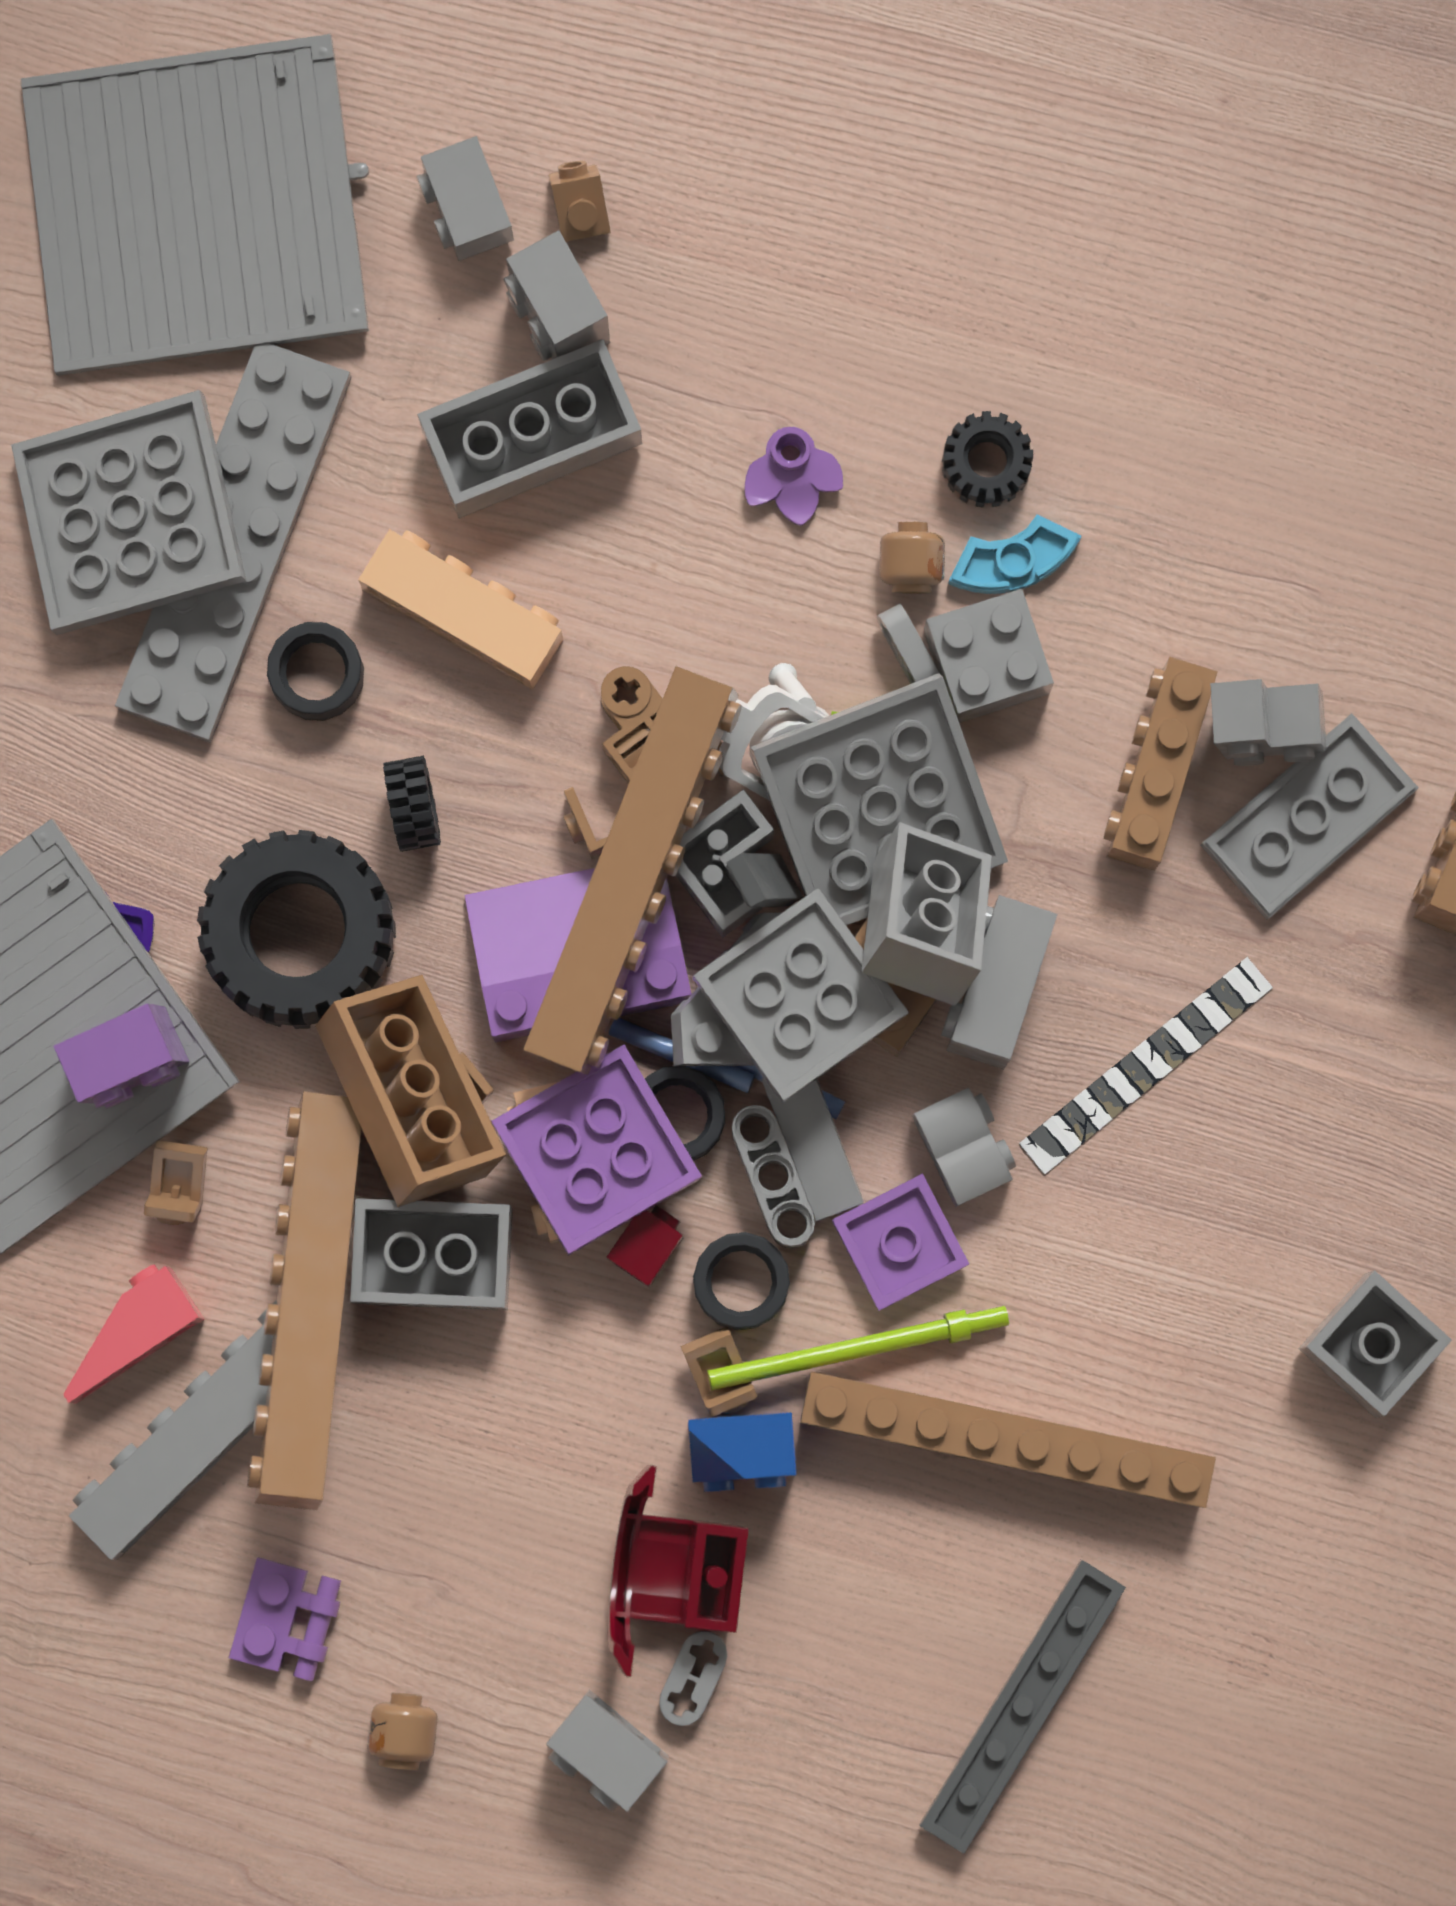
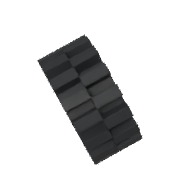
M982 411V416L975 417L973 413L966 417L964 423L960 424L958 422L953 427L951 435L947 437L942 457L944 478L947 477L949 481L948 487L952 493L955 491L960 493L959 499L965 503L969 499L975 501V507L984 508L985 503H992L993 508L1001 506L1003 500L1007 499L1010 502L1016 497L1019 490H1023L1030 475L1034 458L1033 449H1030L1031 439L1028 433L1024 435L1021 432L1022 425L1016 420L1013 424L1007 421L1008 415L1000 413L999 417L991 416V411ZM991 442L1003 449L1007 458V465L1000 474L994 477H982L971 469L968 462V454L979 443Z
M424 755L383 763L389 810L400 852L441 845L435 798Z

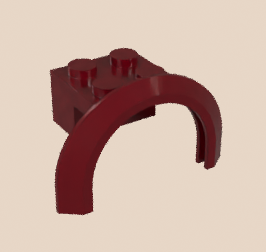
M649 1464L627 1487L618 1525L611 1577L608 1644L610 1652L626 1677H631L635 1649L630 1636V1618L682 1624L684 1627L737 1633L749 1528L742 1525L643 1514L648 1497L653 1498L657 1466Z

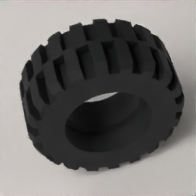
M282 830L269 833L270 839L258 843L254 838L241 845L244 849L242 853L234 859L229 855L219 865L222 869L216 880L210 879L204 890L207 898L204 907H199L197 922L201 925V935L197 938L200 952L204 955L207 963L205 967L211 978L221 988L222 992L241 1010L274 1026L289 1025L295 1029H311V1025L319 1022L334 1001L379 988L383 982L381 976L386 966L390 967L394 955L392 943L393 938H396V923L391 910L393 907L386 890L377 874L359 853L351 851L345 847L342 841L328 836L326 839L317 836L314 831L299 830L296 835H287ZM303 883L324 890L338 903L344 917V939L335 958L321 970L307 976H285L270 970L259 960L252 947L250 924L257 907L269 894L287 885Z

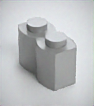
M967 1088L912 1115L955 1207L1013 1180L1009 1170L1016 1167L1015 1160L1004 1139L995 1142L987 1124L993 1122L994 1117L982 1094L974 1097L971 1090Z

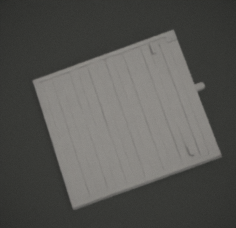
M331 34L21 78L54 372L57 376L254 348L257 344L270 343L277 345L369 332L350 180L366 178L369 174V168L365 163L348 164L335 52Z
M53 819L47 821L0 856L1 1255L240 1082ZM150 1003L165 1006L189 1059V1063L178 1067L180 1076L154 1088L151 1085L143 1087L142 1084L131 1088L134 1095L133 1098L107 1109L105 1106L96 1108L95 1104L78 1103L53 1046L144 1004Z

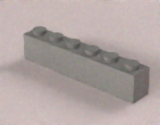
M266 1310L258 1318V1321L263 1326L251 1338L247 1339L242 1334L233 1341L221 1354V1357L226 1362L212 1376L207 1371L201 1373L184 1390V1393L189 1398L175 1412L170 1407H167L148 1425L147 1429L152 1433L151 1436L138 1448L133 1443L129 1444L112 1460L110 1466L115 1471L102 1484H99L94 1479L73 1499V1502L78 1507L69 1517L110 1560H119L253 1428L256 1406L265 1405L267 1386L259 1385L262 1354L271 1355L273 1340L272 1335H264Z

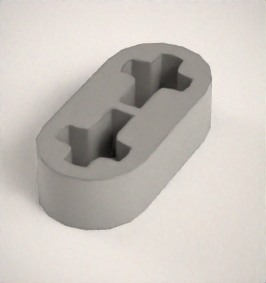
M901 604L877 615L881 630L910 684L939 673L911 619Z
M699 1631L690 1635L684 1642L661 1692L659 1703L664 1717L672 1724L684 1726L694 1723L703 1714L727 1659L726 1645L722 1638L714 1632ZM705 1639L715 1643L713 1652L719 1656L717 1663L707 1662L700 1677L691 1674L690 1672L696 1659L692 1653H689L693 1644L702 1646ZM687 1679L696 1682L691 1699L697 1703V1708L694 1712L685 1710L682 1716L675 1715L673 1713L674 1703L668 1700V1696L671 1691L680 1693Z

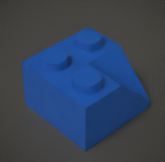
M792 1412L688 1420L692 1481L703 1482L704 1492L734 1490L735 1479L754 1478L755 1488L786 1486V1476L796 1475Z

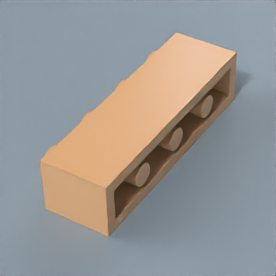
M389 529L358 579L362 590L533 690L563 641L562 630L556 627L559 620L538 606H533L529 611L515 603L516 595L495 581L491 580L488 586L474 579L471 577L473 570L457 558L448 555L444 561L428 552L431 547L430 544L416 534L405 530L401 536Z

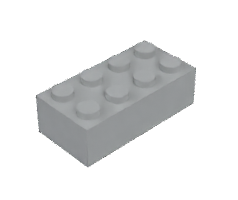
M603 339L417 414L421 429L458 518L642 445L640 425Z

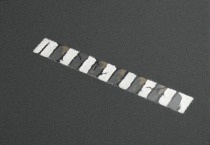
M1246 957L1019 1144L1040 1170L1046 1174L1273 987L1250 959Z

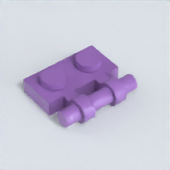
M258 1557L229 1658L279 1672L285 1652L299 1656L293 1676L313 1681L318 1662H324L328 1647L323 1644L331 1616L337 1617L341 1602L337 1601L336 1598L341 1580L322 1575L317 1594L303 1591L308 1574L307 1570ZM298 1607L311 1611L304 1640L290 1636Z

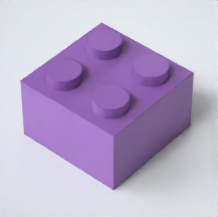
M150 1003L144 1004L53 1046L77 1102L95 1104L96 1108L105 1106L107 1109L133 1098L134 1095L131 1088L140 1084L143 1087L151 1085L152 1088L165 1084L180 1076L178 1067L189 1063V1059L166 1007Z

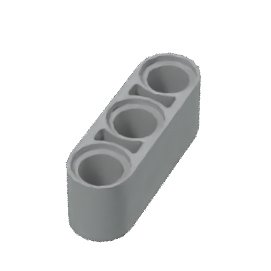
M759 1105L746 1106L737 1113L733 1120L732 1135L768 1231L773 1240L781 1247L789 1249L801 1247L808 1242L813 1234L815 1226L814 1215L780 1127L773 1113L767 1108ZM749 1117H760L769 1126V1135L760 1143L748 1142L740 1133L741 1124ZM767 1164H778L787 1172L788 1181L780 1190H767L759 1182V1172ZM786 1211H796L806 1221V1230L798 1238H787L777 1228V1219Z

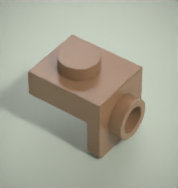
M572 161L558 166V172L549 174L559 229L565 242L611 233L597 165L587 166L586 161Z
M157 1141L153 1151L150 1194L144 1204L145 1216L156 1217L158 1221L168 1225L194 1222L203 1203L207 1147Z
M727 1326L680 1346L711 1417L738 1412L749 1401L757 1397L751 1382L711 1390L707 1370L743 1363Z

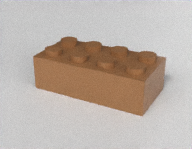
M423 975L332 1003L315 1027L397 1206L400 1207L486 1178L506 1156V1153Z

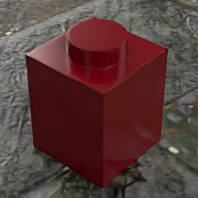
M655 1205L651 1213L645 1211L630 1221L606 1258L650 1288L684 1238L681 1233L676 1231L681 1222Z

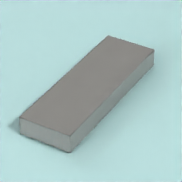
M763 1077L761 1080L815 1220L818 1221L863 1204L864 1199L818 1080L816 1079L782 1103Z

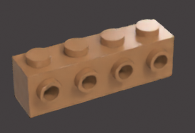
M1173 657L1168 658L1163 670L1154 668L1146 693V697L1154 699L1149 717L1140 715L1131 743L1140 746L1134 765L1126 762L1117 789L1118 792L1125 793L1120 812L1111 810L1103 839L1111 841L1107 857L1153 871L1161 863L1210 700V683H1215L1218 671Z

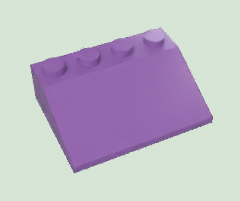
M595 868L465 895L491 1035L495 1043L529 1036ZM667 878L660 892L666 895L662 913L656 924L648 923L641 940L647 943L643 961L637 972L629 971L622 988L628 991V997L620 1017L678 1005L682 1001L688 1000L692 995Z

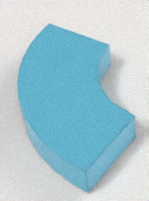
M1037 514L1025 530L1009 539L986 541L970 537L948 584L959 589L983 594H1000L1025 589L1044 580L1063 565L1075 550L1082 536Z

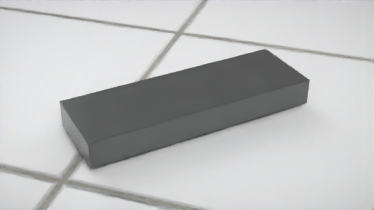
M741 853L726 862L729 873L745 903L750 908L790 906L804 898L781 854Z

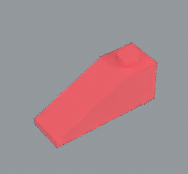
M153 1264L129 1280L132 1288L121 1295L63 1394L68 1403L77 1404L204 1320L203 1315L172 1268L164 1266L158 1270L156 1265Z

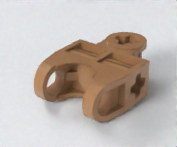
M622 666L609 672L601 686L603 709L619 730L602 743V748L629 784L663 698L642 671L634 667ZM622 685L626 690H631L635 687L637 689L635 692L636 703L630 705L626 700L617 703V687ZM720 741V744H719L718 749H717L718 751H719L720 746H721V744H722L721 741ZM719 767L717 773L722 777L725 774Z

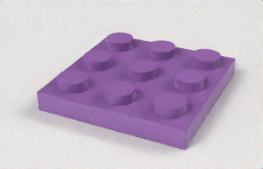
M625 1045L605 1055L601 1065L598 1068L592 1066L588 1075L577 1071L491 1121L498 1137L568 1256L702 1178L701 1173Z

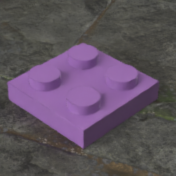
M923 1173L832 1220L878 1311L969 1265Z

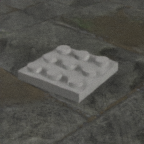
M819 888L697 972L692 978L782 1103L909 1013L886 981L861 973L864 950Z

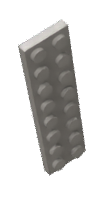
M270 343L254 346L216 444L247 581L152 608L116 701L115 707L118 710L211 743L351 380L350 372Z

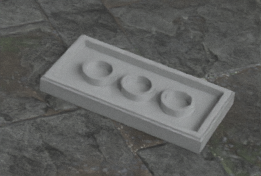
M1352 713L1326 735L1327 751L1314 752L1315 759L1295 762L1201 844V847L1266 920L1273 916L1419 788Z

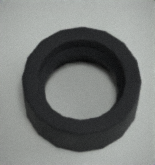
M305 622L289 628L275 641L268 656L267 677L276 699L289 713L304 720L325 721L342 715L356 702L363 687L364 665L355 643L343 630L325 622ZM310 643H324L333 647L342 656L345 664V678L340 688L332 696L322 700H308L297 695L289 686L286 677L287 664L291 655L301 646Z
M686 1066L664 1067L649 1074L645 1080L654 1096L668 1086L682 1085L693 1089L702 1097L707 1107L708 1119L705 1128L695 1140L683 1145L693 1161L707 1155L719 1141L725 1125L724 1100L716 1084L701 1071Z
M747 1232L726 1234L710 1243L698 1258L693 1275L695 1297L703 1312L718 1325L727 1326L734 1330L754 1329L772 1320L785 1304L790 1286L788 1265L779 1249L764 1237ZM746 1251L756 1254L766 1263L771 1272L772 1285L768 1297L760 1306L750 1311L738 1312L727 1309L717 1300L712 1291L711 1277L714 1267L721 1258L732 1252Z

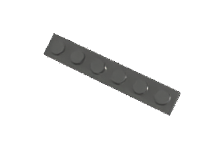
M1080 1559L919 1825L963 1854L966 1852L1124 1592L1125 1586Z

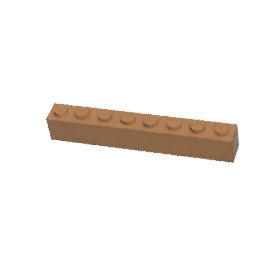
M675 666L523 1050L586 1075L589 1074L592 1066L598 1068L601 1065L609 1045V1039L603 1037L611 1018L618 1020L627 1001L628 991L622 988L630 970L637 972L646 953L647 943L641 940L649 922L656 924L664 908L666 895L660 892L667 875L675 876L683 860L685 848L679 846L686 827L692 829L695 827L702 812L704 800L698 797L705 779L712 781L716 776L723 756V752L717 749L724 731L732 733L739 719L742 705L736 703L739 695L733 687Z
M303 1091L298 1107H289L286 1137L294 1138L293 1156L284 1155L280 1186L289 1187L287 1205L279 1204L275 1225V1235L284 1236L282 1255L273 1254L270 1270V1285H278L277 1303L267 1305L264 1335L273 1336L271 1355L262 1354L259 1371V1385L267 1386L266 1404L256 1406L253 1436L262 1437L260 1457L251 1456L247 1487L256 1488L255 1504L318 1510L323 1501L361 1125L348 1097Z
M810 1372L800 1419L801 1424L1198 1508H1206L1216 1460V1457L816 1372Z

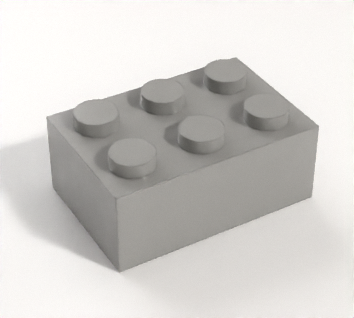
M899 822L875 857L861 973L956 1006L982 968L992 855Z
M1001 895L998 896L994 907L987 906L981 972L965 992L962 1004L957 1003L956 1006L952 1005L949 1009L941 1036L950 1038L946 1051L1003 1070L1011 1060L1058 914Z
M356 1199L350 1302L365 1305L508 1310L513 1208L510 1205L429 1201H415L398 1207L395 1200Z

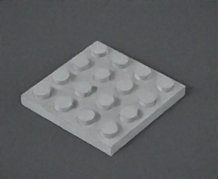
M200 390L11 445L50 629L56 635L247 581L206 398Z
M939 673L750 747L805 897L819 888L845 925L868 917L875 857L899 822L992 855L991 868L1008 862L943 676Z

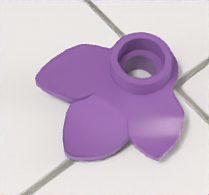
M797 427L781 428L769 438L766 454L749 466L745 479V497L748 505L751 507L775 500L776 506L789 521L802 526L810 520L816 511L819 491L836 492L843 489L841 466L832 454L815 448L812 438L804 430ZM792 445L798 448L800 455L796 460L788 461L782 457V449Z

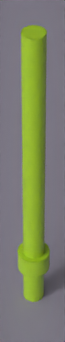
M1005 1306L968 1314L965 1309L944 1313V1319L707 1370L711 1390H716L948 1339L950 1343L971 1339V1334L1009 1326V1317Z

